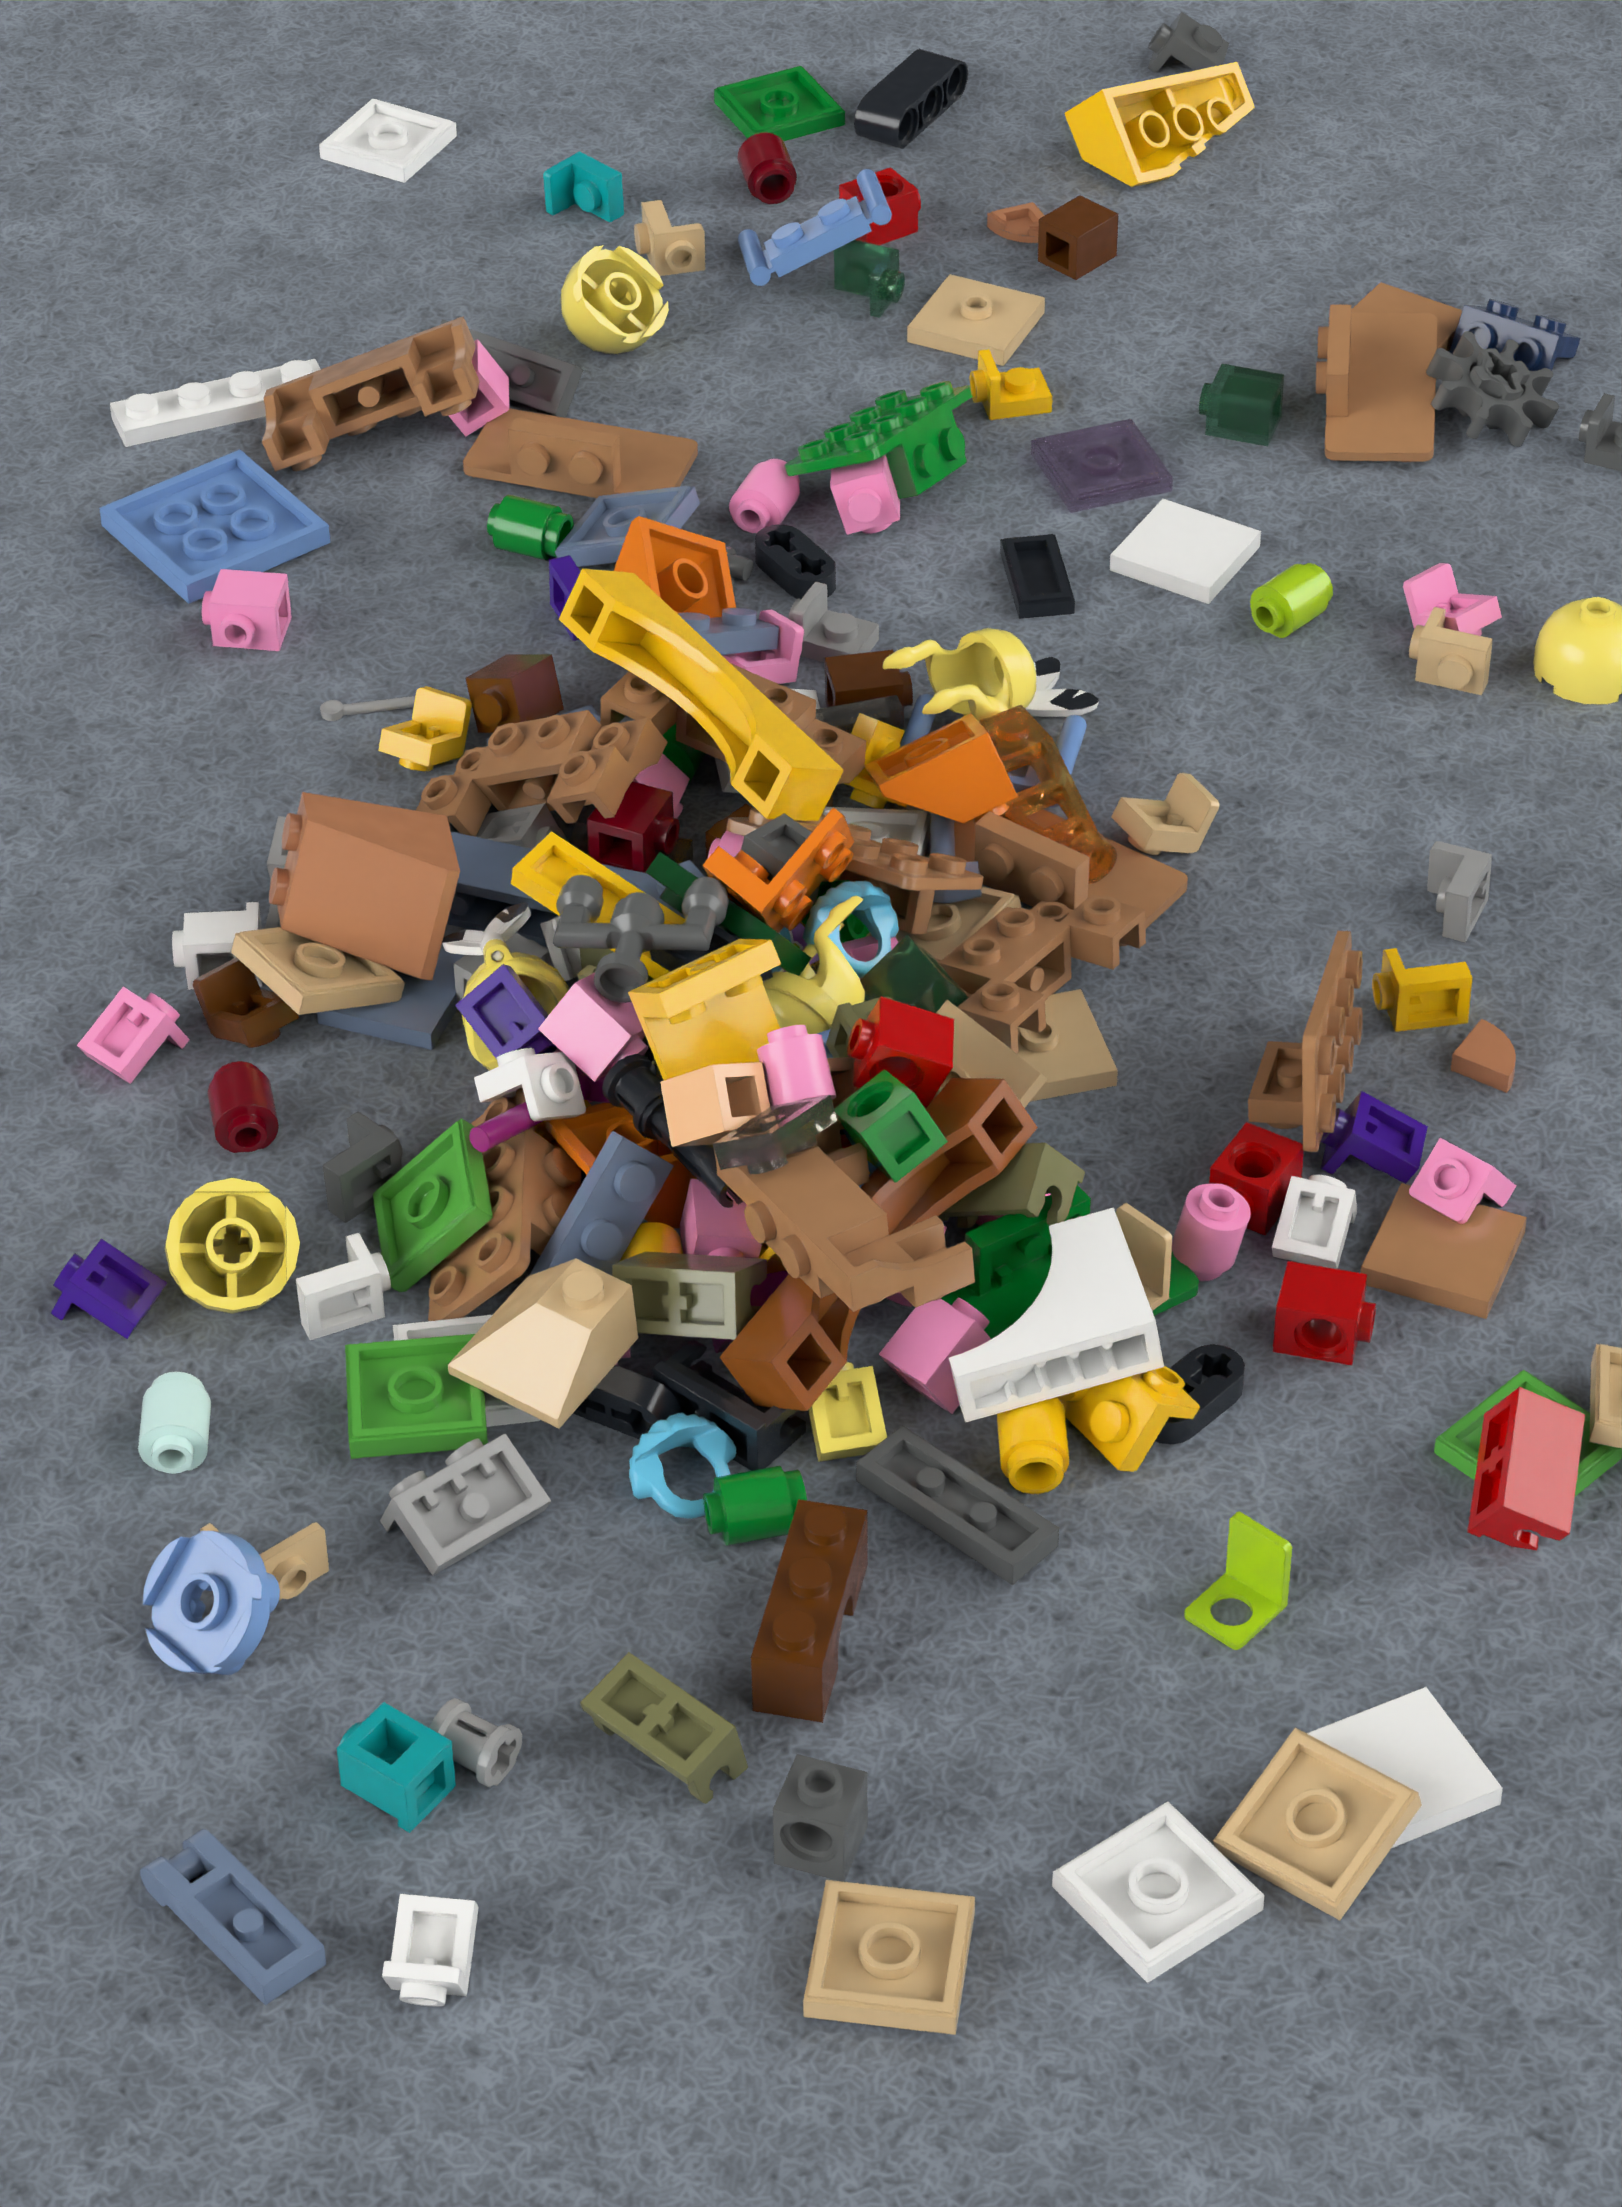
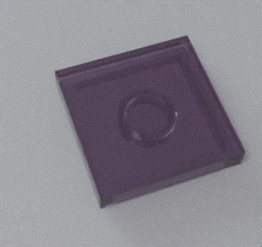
M1132 419L1031 440V455L1070 513L1172 491L1173 477Z

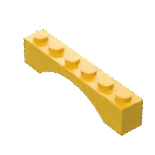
M582 568L559 620L592 652L620 665L645 680L690 714L713 738L724 754L731 773V785L766 819H775L785 813L793 820L819 821L844 769L637 575L628 572Z

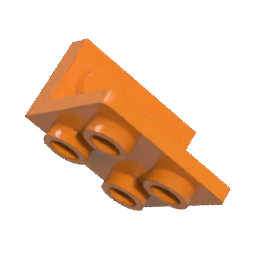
M832 808L772 881L767 879L770 875L767 870L742 850L735 857H732L718 846L702 866L708 877L715 878L725 885L728 891V899L779 933L784 927L791 931L810 911L813 901L809 896L824 879L833 882L846 869L854 855L849 850L854 843V839L845 816L837 809Z

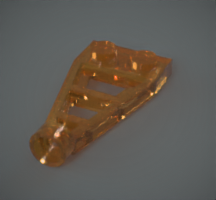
M1022 705L980 720V724L989 733L1006 772L1008 773L1030 765L1041 782L1017 792L1018 797L1006 803L1008 810L1000 816L1088 856V884L1096 883L1107 876L1116 863V849L1098 832L1053 738ZM1058 804L1068 819L1043 828L1027 816Z

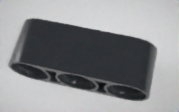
M920 48L915 50L861 99L854 120L856 134L904 149L962 96L968 80V66L966 62Z

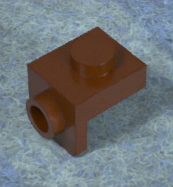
M237 957L193 981V988L210 1032L216 1038L245 1044L248 1048L259 1047L277 1039L281 1035L280 1028L300 1018L276 993L260 989L255 974Z

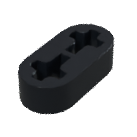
M771 525L758 531L755 536V563L789 595L796 599H802L815 582L827 585V597L834 593L836 590L835 561L803 532L789 525Z
M1215 1344L1200 1346L1170 1367L1171 1370L1183 1379L1185 1383L1183 1390L1199 1404L1200 1408L1193 1419L1169 1417L1155 1442L1170 1445L1183 1443L1195 1436L1238 1401L1243 1392L1245 1364L1242 1357L1235 1350ZM1202 1375L1209 1377L1201 1384Z
M615 1365L573 1414L640 1440L641 1435L648 1433L654 1423L660 1420H667L669 1416L680 1413L681 1407L674 1394L663 1384Z

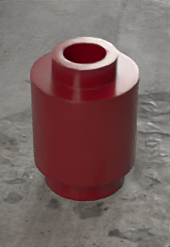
M766 132L752 135L746 139L739 148L738 163L750 193L767 204H778L787 200L794 191L797 174L784 141L779 136Z
M244 1061L231 1062L218 1069L208 1088V1099L217 1142L224 1149L233 1153L253 1152L266 1148L274 1141L279 1129L268 1077L258 1067Z

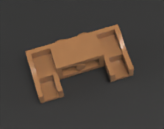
M464 316L267 389L263 397L266 410V430L262 438V444L275 472L291 466L293 471L307 469L322 460V454H325L330 439L344 434L354 436L364 433L376 426L379 421L395 415L398 418H402L422 410L425 416L438 411L441 412L442 416H449L469 407L472 404L471 399L476 397L480 380L472 364L476 344Z
M732 664L844 769L837 785L842 783L849 784L865 768L866 740L815 719V699ZM630 671L601 697V726L615 722L619 723L625 716L634 720L649 718L663 735L676 723V741L727 762L713 738L690 714L668 696Z
M589 710L497 726L488 740L487 747L465 750L464 755L457 762L456 771L453 775L431 778L422 792L421 801L416 811L446 815L449 825L452 823L460 834L476 837L491 803L498 811L545 803L549 811L556 810L567 824L576 822L583 806L594 804L604 818L615 817L633 779L647 767L658 764L667 740L649 718L621 723L615 722L601 726Z
M1093 894L1074 910L1059 902H1045L1042 900L1030 910L1006 907L939 962L937 972L938 986L918 1001L914 1007L937 1013L945 1001L949 1000L1017 1054V1027L1037 1033L1046 1028L1045 1001L1072 978L1071 957L1114 970L1120 964L1119 943L1139 949L1146 943L1145 910L1120 903L1114 897L1096 896Z
M833 1115L784 1134L756 1135L741 1131L714 1142L717 1175L747 1204L744 1210L745 1220L754 1239L760 1244L766 1243L781 1258L787 1272L793 1278L800 1277L820 1298L835 1293L854 1312L900 1292L917 1308L975 1283L972 1248L964 1241L947 1249L945 1247L944 1224L937 1216L889 1235L887 1213L859 1187V1185L870 1181L867 1149L860 1142L843 1149L839 1121Z

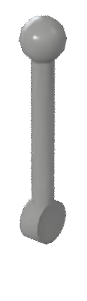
M415 696L342 704L337 700H329L320 706V711L323 719L336 721L346 715L414 708Z

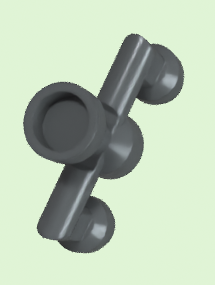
M576 875L568 879L560 890L556 903L560 918L553 938V944L557 948L616 949L615 953L605 955L598 962L594 975V985L598 992L609 1000L620 1003L632 1002L628 992L646 984L648 980V971L640 961L641 954L651 949L709 950L714 928L723 922L729 905L728 891L721 881L712 877H701L693 881L686 890L682 902V913L686 918L684 924H664V913L658 901L651 895L641 892L631 893L618 901L610 923H593L599 918L604 902L602 886L590 876Z

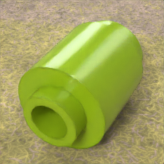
M1312 563L1304 565L1294 564L1253 591L1250 599L1253 620L1261 630L1279 638L1287 637L1326 610L1328 602L1333 596V586L1329 576L1321 567Z

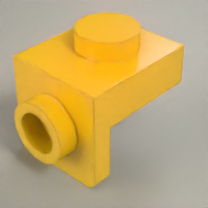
M428 686L418 688L412 720L382 728L378 751L399 757V764L401 766L417 771H431L434 769V765L461 757L464 754L472 708L471 701Z

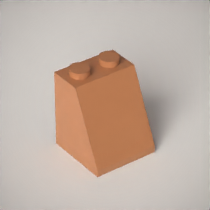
M302 792L297 814L288 813L284 823L282 849L288 850L284 869H274L270 883L269 903L278 907L281 929L413 977L432 981L460 875V868L447 816Z

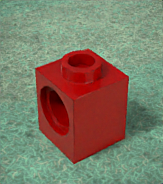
M891 167L875 172L891 209L892 217L884 225H878L874 222L870 223L872 231L855 239L866 250L918 232V212L921 209L918 189ZM857 179L839 185V199L847 201L856 196L859 202L864 200L857 184Z
M880 996L866 1020L859 1018L856 1021L848 1040L847 1055L854 1058L853 1086L861 1088L885 1069L912 1090L924 1108H927L953 1068L954 1019Z
M1246 1122L1210 1167L1209 1184L1227 1185L1242 1195L1249 1204L1251 1211L1247 1229L1266 1235L1281 1216L1291 1176L1302 1178L1303 1144Z
M1288 1261L1276 1305L1273 1352L1352 1365L1358 1341L1370 1343L1375 1322L1376 1303L1365 1301L1367 1274Z

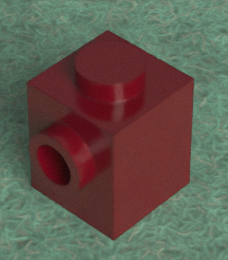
M632 781L615 817L604 818L598 809L595 808L587 819L589 856L600 864L645 873L659 852L669 854L677 843L680 823L677 818H674L673 792Z

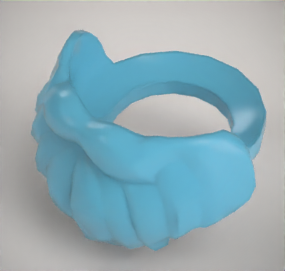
M868 881L843 882L836 888L828 889L824 896L818 897L815 905L810 909V916L805 924L802 938L806 943L815 945L814 933L827 919L831 909L850 897H861L864 900L851 914L861 920L870 931L872 937L878 940L876 956L867 962L858 961L849 956L840 941V925L828 937L839 948L858 977L865 978L878 973L887 964L891 953V938L895 937L899 930L897 915L892 908L890 896L885 894L881 888L873 886Z
M677 1413L669 1416L667 1420L657 1421L652 1425L648 1433L641 1435L639 1444L633 1447V1456L629 1459V1479L635 1498L645 1499L652 1497L660 1508L673 1516L692 1519L705 1516L703 1499L691 1501L681 1499L673 1494L666 1485L663 1466L658 1455L676 1447L697 1449L711 1463L716 1477L730 1475L727 1463L735 1457L736 1447L724 1430H721L714 1422H710L704 1417H698L695 1414L687 1416L684 1413Z

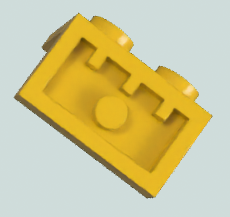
M738 939L628 992L663 1080L710 1065L759 1062L757 1049L769 1044L767 1038L769 1032L780 1029L760 975L781 965L772 940Z

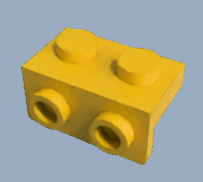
M1166 1366L1056 1397L1064 1406L1065 1417L1117 1470L1130 1472L1138 1470L1169 1417L1193 1419L1200 1408L1199 1404L1183 1390L1185 1385L1183 1379Z

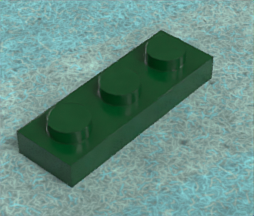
M659 852L645 873L666 887L659 898L683 915L682 902L685 892L698 877ZM728 899L729 905L725 919L717 926L739 939L772 940L781 962L779 967L786 972L799 976L811 960V957L771 927Z

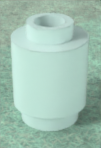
M184 1372L165 1373L153 1381L151 1387L147 1389L143 1396L138 1451L142 1460L158 1471L175 1474L186 1470H193L201 1465L207 1456L211 1400L205 1391L204 1385L195 1376Z

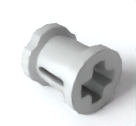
M457 1698L447 1701L440 1708L429 1727L452 1741L454 1762L475 1772L478 1782L487 1787L497 1786L510 1772L516 1763L522 1746V1733L519 1728L511 1724L500 1726L492 1724L472 1714L469 1703Z

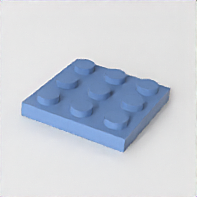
M241 450L232 452L99 508L102 526L188 604L203 598L206 591L213 590L221 569L264 572L330 543L329 525Z

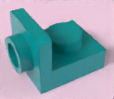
M580 151L544 172L543 179L547 213L554 216L576 204L582 210L591 212L608 222H612L624 215L621 172Z

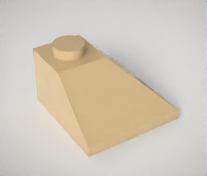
M573 1259L527 1276L448 1364L449 1374L560 1429L638 1339L632 1285L578 1259Z

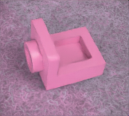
M1439 563L1406 580L1403 584L1414 629L1416 625L1425 626L1434 607L1446 609L1444 628L1478 636L1482 635L1481 628L1502 618L1497 596L1458 593L1450 564Z
M772 609L763 610L760 612L759 620L779 626L778 649L722 656L729 663L775 683L796 682L804 629Z

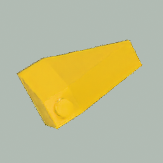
M1238 62L1102 89L1064 114L1082 160L1130 187H1136L1173 176L1181 169L1179 164L1188 156L1195 157L1206 149L1205 142L1214 135L1225 133L1253 110L1255 106Z

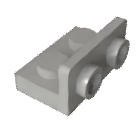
M506 1434L485 1445L482 1444L480 1439H474L455 1450L445 1460L447 1467L430 1477H427L424 1471H418L403 1479L390 1490L389 1496L391 1501L380 1522L387 1532L397 1526L401 1528L432 1576L544 1512L550 1504L551 1499Z

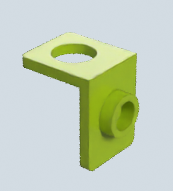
M1236 1512L1229 1519L1226 1572L1185 1609V1619L1231 1649H1241L1288 1605L1292 1545L1290 1542L1242 1512ZM1222 1599H1238L1250 1607L1252 1616L1241 1625H1225L1214 1619L1210 1611L1211 1607Z

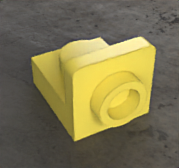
M847 1362L808 1410L818 1462L866 1455L887 1438L873 1366L854 1369L853 1364Z

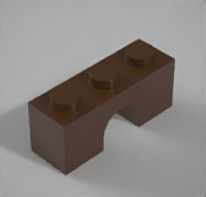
M798 1499L751 1655L752 1711L823 1723L838 1671V1646L843 1615H854L868 1565V1510Z

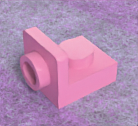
M122 987L77 1046L87 1057L131 1084L165 1039L181 1049L185 1047L190 1039L175 1024L180 1014L171 1005L153 993H150L144 1000L125 987Z
M1439 1138L1411 1185L1409 1194L1414 1199L1455 1222L1464 1224L1483 1197L1503 1207L1515 1190L1516 1185L1492 1165Z

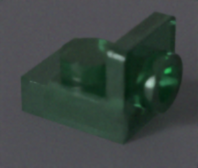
M853 240L834 250V289L870 297V316L878 318L882 316L891 302L897 303L900 300L905 286V275L899 271L898 249Z

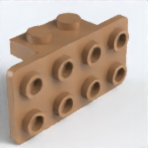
M1330 305L1329 326L1318 327V359H1327V361H1317L1316 394H1326V458L1334 461L1425 462L1431 460L1434 456L1435 408L1432 407L1431 402L1435 397L1436 378L1428 376L1426 370L1437 350V316L1425 312H1351L1352 305Z
M509 408L507 412L486 423L463 460V470L466 475L598 498L602 495L680 487L698 455V444L695 440Z
M1018 797L1006 803L1008 810L1000 816L989 811L976 823L974 819L966 823L954 822L955 856L967 862L978 861L980 875L984 876L982 884L995 890L1019 895L1021 902L1032 907L1042 900L1045 902H1059L1074 910L1092 894L1096 896H1110L1119 900L1120 903L1144 909L1145 926L1147 929L1187 891L1188 877L1185 873ZM1119 943V946H1127L1126 944Z
M751 808L749 817H729L726 830L745 836L773 819H766L756 808ZM822 814L819 821H795L813 832L825 815ZM848 824L854 839V843L849 850L854 855L846 869L834 881H868L873 886L881 888L885 894L890 896L891 905L897 915L898 926L901 931L910 934H927L935 890H979L982 888L984 876L965 870L967 861L962 858L940 853H931L929 858L917 854L919 845L893 838H883L882 843L870 839L872 832L870 829Z
M1337 931L1304 1031L1302 1043L1267 1042L1248 1098L1249 1122L1267 1123L1278 1129H1292L1303 1125V1150L1307 1152H1318L1323 1133H1333L1336 1103H1342L1345 1074H1351L1354 1045H1360L1362 1037L1363 1012L1361 1007H1353L1354 988L1359 989L1361 985L1363 959L1362 951L1352 950L1351 931Z
M523 1087L517 1089L515 1096L510 1099L503 1096V1098L493 1101L487 1107L484 1114L471 1124L476 1127L525 1102ZM535 1126L482 1152L493 1218L431 1270L428 1321L463 1318L520 1277L529 1266L530 1248L539 1255L542 1254L580 1188L582 1169L563 1148L555 1147L537 1134Z

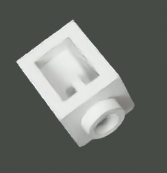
M1311 1175L1309 1179L1291 1176L1272 1245L1273 1257L1338 1269L1349 1224L1354 1223L1357 1214L1356 1191L1348 1189L1342 1181L1326 1175Z
M359 1233L346 1236L348 1263L296 1278L301 1324L310 1340L385 1317L383 1292L391 1289L389 1272L381 1253L370 1254Z

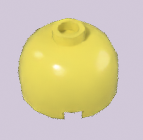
M604 245L596 246L571 268L561 289L562 316L568 329L578 341L593 351L606 354L633 351L651 338L664 325L669 309L668 301L663 305L659 292L664 286L663 282L648 261L629 248L618 246L614 251L607 249L601 250Z
M1592 597L1567 603L1555 610L1543 625L1536 642L1533 661L1536 678L1541 682L1543 677L1547 683L1554 686L1553 693L1563 699L1583 704H1610L1618 702L1619 694H1622V606L1605 598Z
M229 1178L206 1183L184 1199L170 1219L165 1252L170 1274L186 1296L206 1309L233 1314L257 1309L280 1294L295 1271L300 1241L295 1218L287 1206L285 1208L282 1202L270 1193V1190L257 1182Z

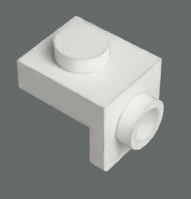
M534 1048L511 1051L496 1058L497 1068L474 1077L480 1102L496 1101L503 1098V1096L510 1099L515 1096L517 1089L523 1087L529 1115L533 1121L574 1118L584 1114L586 1111L575 1063L563 1052L535 1054Z
M400 1894L391 1961H384L382 1978L391 1989L400 1990L399 1999L401 2001L421 2006H444L446 1994L467 1995L478 1915V1905L475 1901Z

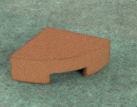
M1031 202L987 213V227L997 235L1009 240L1023 243H1038L1039 219L1045 215L1035 203Z
M1481 1019L1452 1054L1451 1071L1507 1093L1514 1079L1515 1049L1505 1033L1495 1025Z

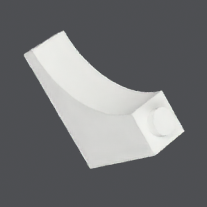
M1114 1207L1049 1225L1052 1241L1051 1266L1045 1284L1034 1303L1013 1325L998 1336L967 1352L949 1357L965 1423L1164 1367L1156 1320Z

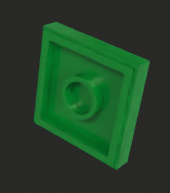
M802 66L714 89V103L747 139L752 135L766 132L773 133L783 141L845 125V111Z

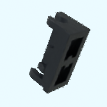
M696 1340L686 1343L665 1362L661 1360L652 1367L653 1380L663 1384L674 1394L681 1407L680 1413H684L687 1416L695 1414L698 1417H704L710 1422H714L721 1430H724L736 1447V1455L733 1460L751 1471L764 1469L806 1433V1421L796 1415L789 1418L797 1410L781 1409L774 1405L772 1407L755 1406L744 1390L712 1372L710 1364L701 1360L690 1367L707 1350L706 1346Z

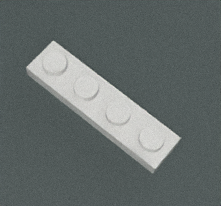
M316 359L307 361L293 360L282 366L256 372H238L228 378L205 383H187L180 388L154 394H136L126 400L110 403L111 417L125 447L266 416L263 397L267 389L321 369Z

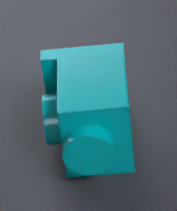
M385 1702L376 1708L363 1722H357L352 1725L336 1748L341 1786L397 1818L398 1826L409 1833L456 1787L452 1741Z

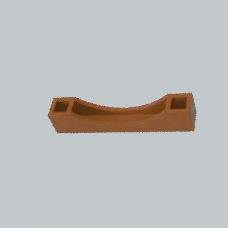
M951 1078L926 1108V1111L948 1142L898 1182L894 1183L876 1168L869 1177L870 1181L861 1186V1189L887 1213L889 1235L933 1216L938 1217L971 1191L1001 1174L1038 1127L1005 1079ZM788 1274L723 1352L720 1359L755 1406L772 1407L774 1405L781 1409L808 1411L847 1363L849 1340L861 1309L853 1312L835 1293L820 1298L800 1277L793 1278Z

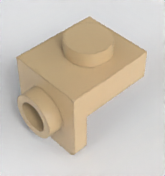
M662 200L641 202L642 223L634 225L638 254H647L651 266L659 276L705 270V233L702 225L697 223L672 227Z
M1434 607L1425 626L1416 625L1411 638L1409 658L1417 660L1415 681L1482 695L1488 683L1493 639L1444 628L1446 609Z
M1179 773L1165 801L1121 797L1111 818L1129 835V842L1144 853L1159 855L1161 851L1194 853L1199 850L1220 804L1191 774Z

